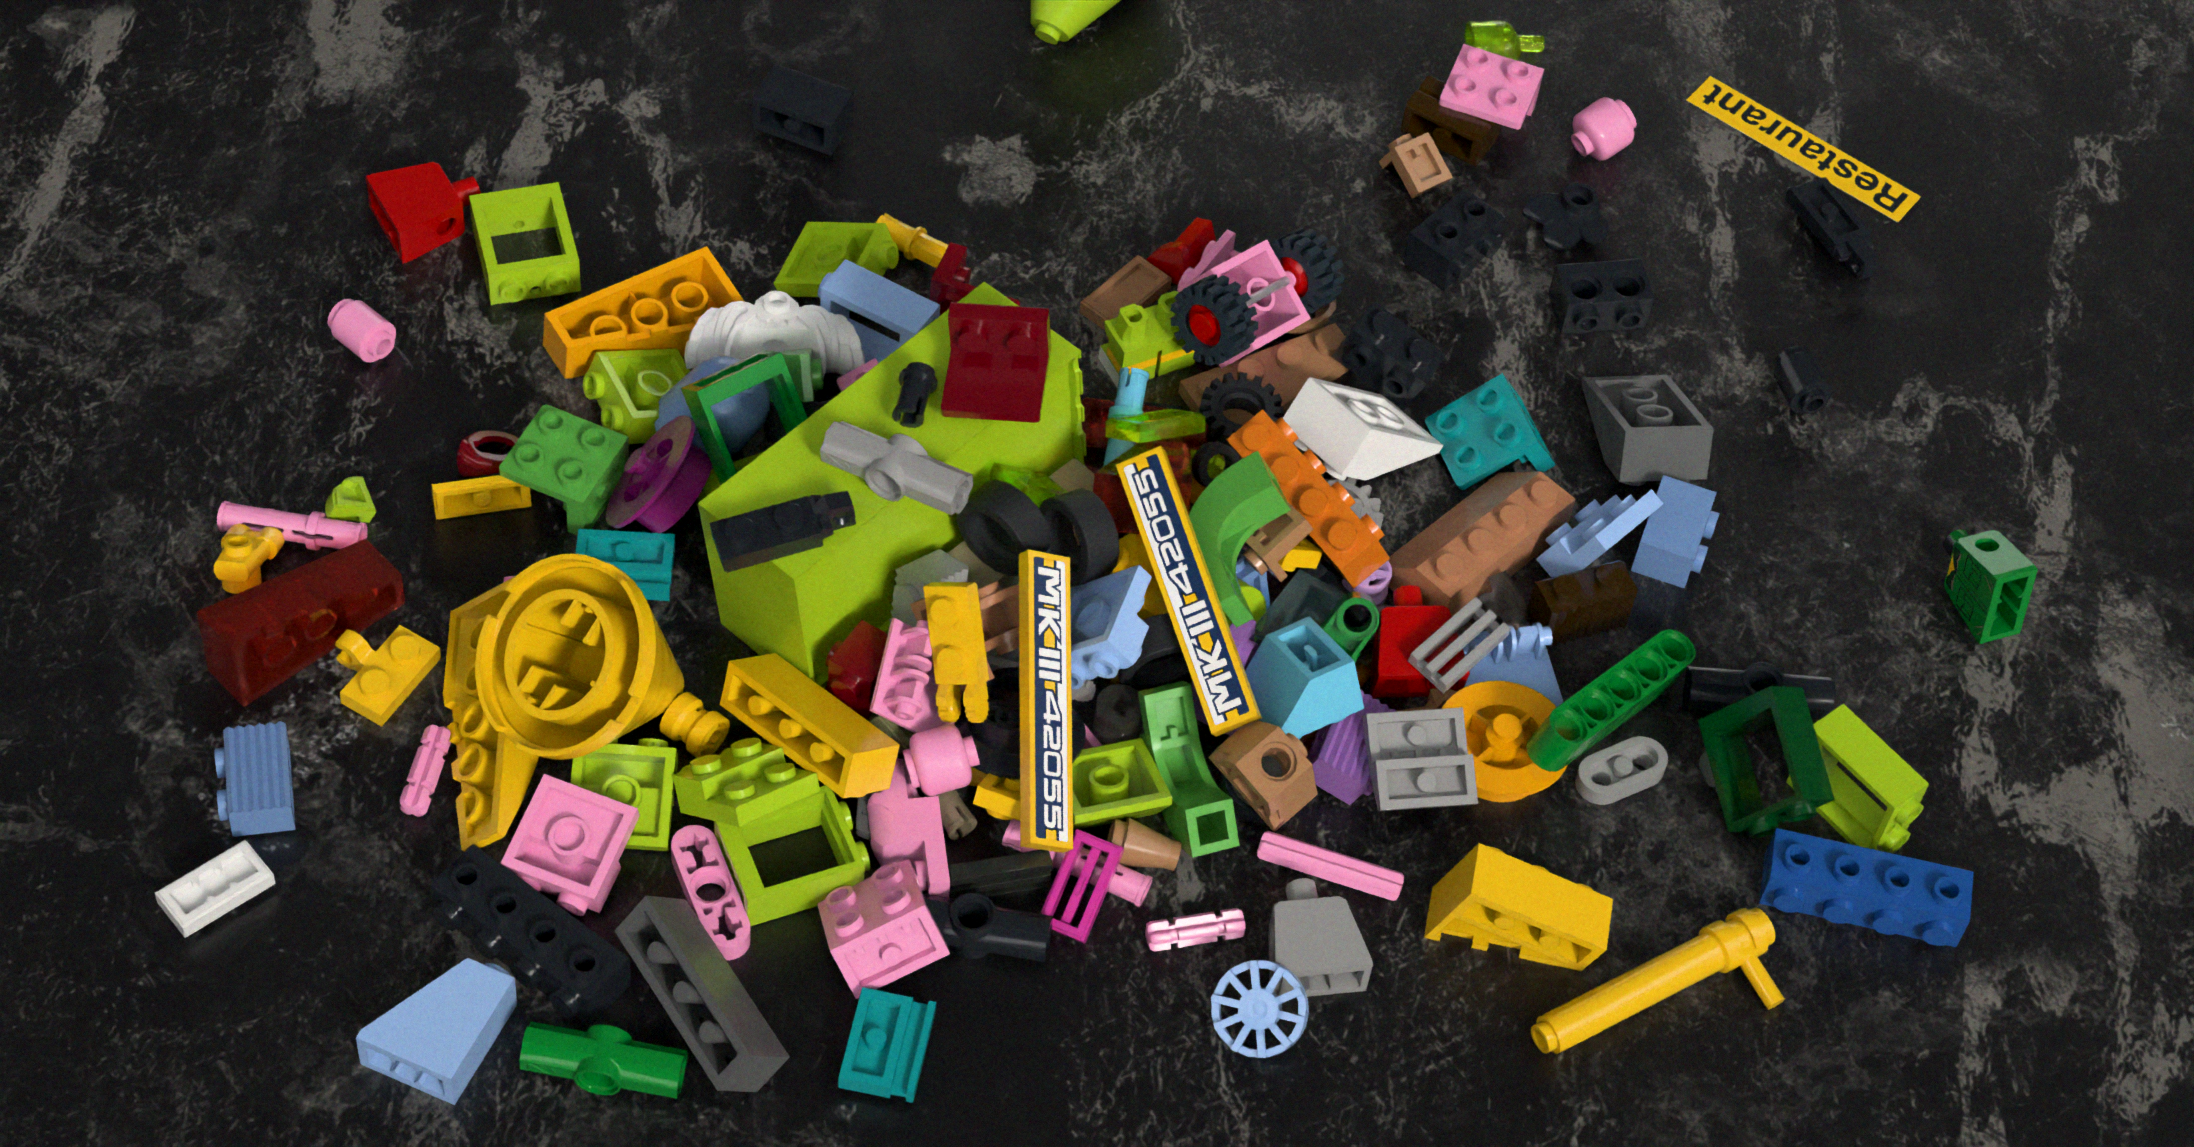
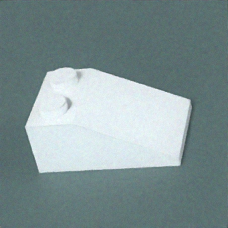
M1312 377L1307 379L1283 417L1299 438L1294 444L1303 451L1310 449L1324 460L1322 464L1327 469L1326 472L1343 481L1347 477L1365 481L1438 454L1444 446L1383 395Z

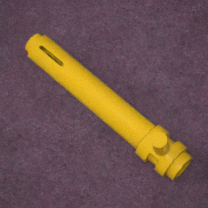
M1757 907L1749 910L1747 908H1740L1728 914L1725 922L1717 920L1703 927L1699 931L1698 936L1539 1016L1536 1024L1531 1027L1534 1043L1545 1054L1549 1052L1559 1054L1716 972L1728 973L1739 966L1767 1010L1776 1007L1785 998L1758 958L1765 954L1768 946L1775 941V930L1772 922Z

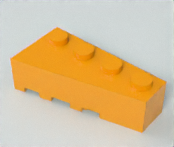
M706 246L544 313L543 346L565 379L584 376L588 372L596 352L677 348L681 356L684 357L689 334L698 319L711 307H725L731 302L744 300Z

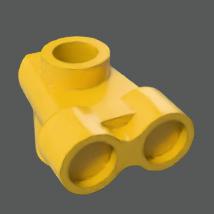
M241 523L232 525L221 539L222 551L214 564V573L222 581V588L234 594H244L257 590L262 585L260 566L267 558L273 559L284 545L282 532L271 526L264 527L260 531H253Z

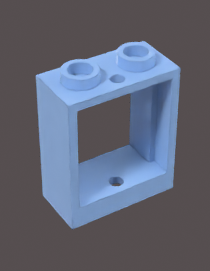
M846 259L834 273L829 272L825 275L818 288V297L821 298L820 306L834 315L842 314L854 326L862 343L865 363L874 358L880 363L940 316V304ZM849 311L858 313L899 333V342L850 319Z

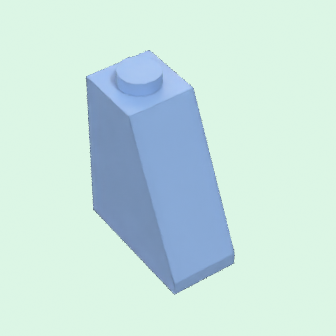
M466 958L362 1028L356 1037L360 1064L455 1105L517 1006L515 978L504 968L496 964H482Z

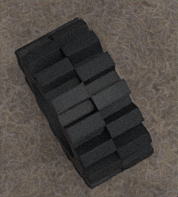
M1239 372L1238 380L1233 379L1232 373L1224 374L1222 382L1218 378L1212 380L1210 388L1206 387L1203 392L1197 416V432L1202 433L1201 441L1203 444L1218 441L1231 447L1226 439L1243 425L1236 424L1223 415V411L1228 409H1242L1253 416L1263 409L1274 422L1280 417L1283 418L1284 407H1281L1282 398L1280 394L1273 396L1275 387L1268 383L1263 388L1261 386L1263 378L1255 375L1253 382L1246 380L1247 373Z

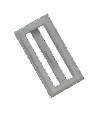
M1474 597L1410 654L1408 662L1443 694L1500 644L1511 630L1505 622L1501 625L1496 622L1497 615L1490 609L1485 612L1481 608L1482 602L1477 597ZM1473 618L1474 620H1476L1474 624H1472L1465 632H1463L1457 639H1455L1430 663H1427L1425 661L1427 657H1429L1435 650H1437L1444 642H1446L1453 634H1455L1461 627H1463L1470 619ZM1486 629L1490 635L1443 677L1437 672Z

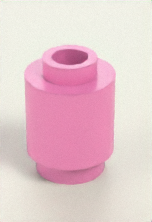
M344 299L338 302L329 313L328 326L333 337L363 361L375 362L386 357L392 351L396 338L394 325L363 301Z

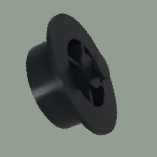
M1008 667L992 671L995 678L986 682L988 691L987 701L989 703L986 720L981 723H971V721H968L962 700L961 715L957 722H955V726L959 729L962 738L972 735L980 765L973 766V768L1001 778L1020 779L1019 667ZM1072 706L1073 763L1083 750L1086 730L1081 716Z

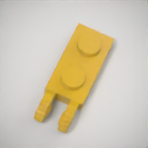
M931 582L923 586L935 682L939 684L935 696L936 706H938V717L943 722H957L962 709L960 685H966L963 694L966 717L971 723L984 722L989 710L986 683L989 680L978 586L976 582Z

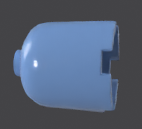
M729 356L710 357L693 368L660 398L658 402L659 418L655 421L656 432L678 416L687 415L693 419L681 391L682 387L739 362L741 359ZM765 381L710 406L731 459L759 432L770 412V395ZM695 425L692 443L707 454Z

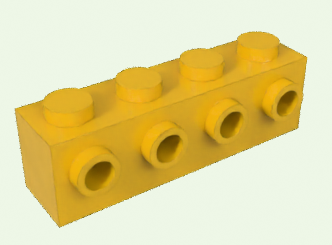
M776 653L729 661L720 705L772 745L782 747L784 754L803 769L816 772L818 780L843 799L863 797L867 793L890 788L899 751V743Z

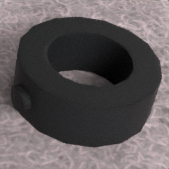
M1218 441L1202 444L1192 459L1191 470L1195 480L1200 485L1207 487L1215 479L1210 478L1207 472L1209 460L1217 454H1222L1225 459V468L1223 470L1225 471L1240 460L1238 453L1232 447Z

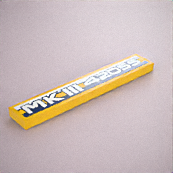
M1159 446L1116 464L1211 734L1217 737L1261 719L1259 708L1166 451Z
M1028 549L1019 554L1020 847L1064 853L1073 850L1070 558Z

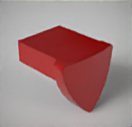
M1197 217L1175 242L1161 245L1152 252L1146 261L1172 278L1171 282L1178 285L1184 272L1189 267L1194 269L1201 261V256L1208 243L1212 240L1216 241L1212 221Z

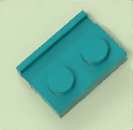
M578 529L575 554L591 556L618 567L634 580L646 600L670 601L675 534Z
M862 987L838 1077V1088L886 1098L895 1095L905 1097L906 1102L913 1103L936 1013V1002L929 1001L928 1004L913 1002V997Z

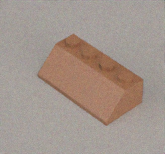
M1541 471L1498 473L1389 556L1390 559L1388 561L1392 567V578L1388 587L1394 591L1401 586H1418L1421 588L1423 606L1443 605L1450 610L1453 617L1474 597L1481 601L1547 549L1549 544L1545 539L1567 522L1569 524L1576 499Z

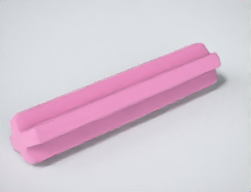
M1271 831L1264 832L1257 850V856L1262 860L1391 901L1397 900L1404 882V875L1401 872Z

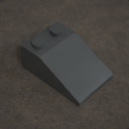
M1669 375L1582 378L1583 392L1604 463L1619 482L1630 486H1641L1646 484L1647 481H1661L1663 475L1687 483L1690 480L1707 479L1714 428Z

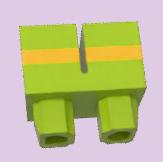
M1172 291L1162 294L1157 305L1144 309L1136 304L1121 307L1118 317L1104 321L1105 332L1109 342L1100 345L1098 358L1117 388L1120 377L1119 370L1124 367H1128L1130 375L1131 368L1142 369L1148 372L1150 375L1149 379L1155 377V372L1158 376L1195 365V360L1193 359L1195 351L1192 350L1186 353L1182 349L1186 344L1185 340L1181 338L1177 341L1174 335L1175 332L1179 331V327L1171 326L1170 318L1177 315L1170 311L1171 304L1176 302L1174 297L1179 292Z

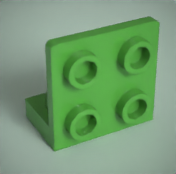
M545 404L540 408L500 464V476L563 501V509L567 512L568 532L578 536V529H592L607 507L613 490L624 473L625 464L629 459V438Z

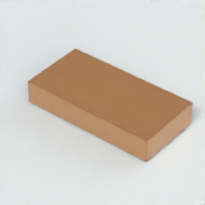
M1137 255L1081 301L1079 313L1105 330L1104 321L1118 317L1121 307L1131 304L1142 306L1143 309L1149 307L1171 288L1172 278Z

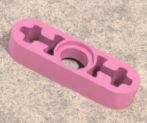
M689 825L683 827L672 838L671 859L686 900L726 960L737 959L745 954L750 946L751 927L714 833L704 826ZM695 845L698 851H702L703 867L696 870V861L690 851H686L688 846ZM715 883L725 890V894L718 900L705 901L696 894V891L704 884ZM724 914L728 930L731 933H735V938L732 940H727L723 934H719L718 917Z

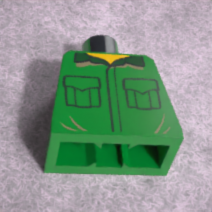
M1959 529L1950 533L1943 542V548L1951 557L1944 582L1945 591L1976 641L1982 644L2020 634L2038 568L1999 531L1990 530L1969 535L1966 530Z

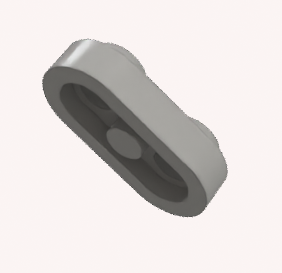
M1644 736L1629 738L1585 757L1581 761L1575 777L1576 789L1585 800L1598 805L1614 803L1656 785L1662 779L1668 764L1667 752L1659 742L1652 738ZM1634 765H1641L1646 770L1637 769ZM1595 782H1600V783L1604 784L1605 786L1598 785V784H1596Z

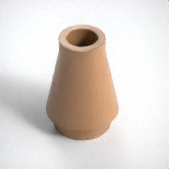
M1129 817L1125 821L1114 819L1106 840L1124 848L1125 851L1119 863L1121 865L1164 868L1172 871L1177 866L1182 842L1170 839ZM1104 852V856L1108 857L1109 854Z

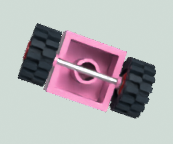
M1300 228L1271 242V244H1269L1268 240H1265L1208 270L1177 289L1179 293L1174 297L1176 302L1171 304L1170 311L1177 314L1170 318L1171 326L1179 327V331L1174 333L1177 341L1181 338L1185 340L1186 344L1182 349L1186 353L1194 350L1193 359L1197 362L1205 359V365L1212 366L1217 363L1222 369L1310 320L1309 314L1336 299L1335 296L1339 295L1343 289L1339 284L1344 282L1345 274L1337 272L1338 269L1344 267L1342 259L1334 260L1333 254L1338 252L1334 245L1327 248L1325 244L1328 238L1323 234L1316 238V230L1309 229L1304 231V228Z

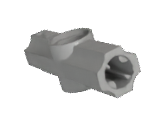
M834 421L826 431L820 448L821 461L865 479L869 488L885 500L899 501L903 496H907L947 514H960L968 503V497L973 487L972 474L929 457L923 446L907 435L894 434L888 440L847 422L841 421L838 423Z

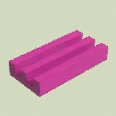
M1076 829L1073 835V850L1066 852L1040 914L1054 915L1083 845L1091 846L1060 921L1053 918L1052 930L1085 944L1125 850L1123 847ZM1102 851L1106 852L1109 855L1078 928L1073 927L1071 924Z

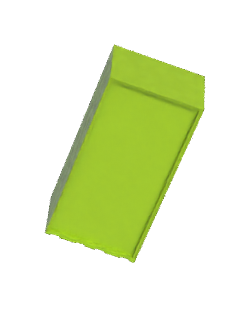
M985 281L957 302L1018 306ZM948 309L698 503L721 624L757 654H778L825 689L828 682V667L825 665V661L836 641H844L861 620L889 633L888 627L891 624L889 619L893 618L890 611L894 609L891 604L894 602L892 596L894 592L893 586L897 585L894 578L898 576L895 569L939 549L948 553L964 541L957 524V513L947 514L907 496H903L899 501L885 500L869 488L865 479L821 461L820 448L826 431L834 421L838 423L841 421L847 422L888 440L894 434H903L915 439L923 446L929 457L972 474L973 487L969 497L986 481L1000 480L1012 484L1026 494L1073 458L1085 466L1083 455H1087L1086 434L1082 430L1085 414L1084 406L1080 401V394H1083V376L1078 364V358H1082L1081 350L1052 329H1050L1052 348L1040 421L1037 423L942 416L941 402L951 352ZM922 362L934 369L938 381L937 388L929 395L923 424L916 428L903 427L900 425L904 412H902L899 421L895 422L892 418V412L896 406L901 389L898 381L899 374L908 364ZM848 491L854 506L856 525L834 530L833 535L823 539L822 547L732 572H724L711 534L710 522L805 496L809 497L810 495L820 494L822 497L825 494Z

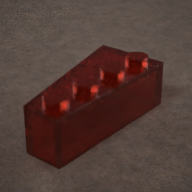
M363 539L196 611L208 670L245 707L337 648L335 642L347 629L360 633L405 604L402 574L367 539Z

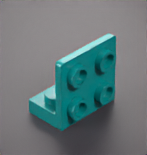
M1503 373L1425 419L1431 435L1444 445L1440 453L1460 490L1467 489L1517 459L1522 464L1529 460L1537 471L1545 472L1556 465L1521 396Z

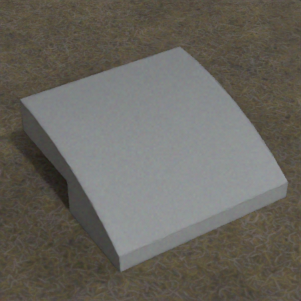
M1463 707L1367 713L1362 716L1369 771L1378 811L1478 804L1473 754H1468Z

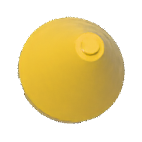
M582 554L555 555L540 560L520 572L504 588L511 594L502 605L497 616L487 615L479 636L475 660V679L479 701L484 714L495 731L503 732L516 744L515 748L535 756L564 760L590 754L664 713L669 705L679 695L683 694L684 691L683 674L641 589L632 578L618 567L591 556Z

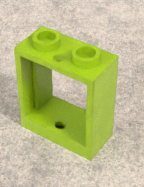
M559 182L469 195L472 229L491 305L581 291L579 258ZM555 227L562 255L497 264L491 240L492 236Z
M1843 703L1813 724L1835 799L1817 807L1816 810L1851 845L1893 854L1909 839L1911 833L1907 829L1924 808L1920 802L1929 783ZM1838 761L1887 806L1886 812L1837 766ZM1789 774L1786 783H1788L1793 788Z
M826 785L821 786L820 792L740 827L714 821V835L749 918L750 926L817 907V904L825 900L827 895L836 888L842 886L852 887L864 881L865 871L870 870V860L864 843L862 841L855 842L850 830L853 829V822L848 805L845 801L838 802L834 792ZM822 825L839 866L764 888L748 847Z

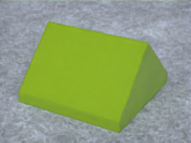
M1142 738L1083 749L1079 757L1072 763L1073 831L1110 824L1114 819L1125 821L1127 817L1135 819L1155 815L1172 805V795Z

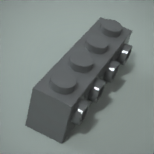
M646 895L614 930L717 1091L758 1092L790 1058L687 900Z

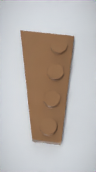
M1336 323L1240 358L1222 369L1218 366L1181 380L1178 393L1197 419L1203 392L1206 387L1210 388L1211 381L1218 378L1222 382L1224 374L1232 373L1233 379L1238 380L1239 372L1247 373L1246 380L1253 382L1255 375L1263 378L1261 383L1263 388L1268 383L1275 387L1273 396L1280 394L1282 398L1281 407H1284L1285 415L1309 377L1333 382L1349 371V369L1331 357L1345 336ZM1242 409L1223 411V415L1228 420L1240 425H1244L1254 417L1251 413Z

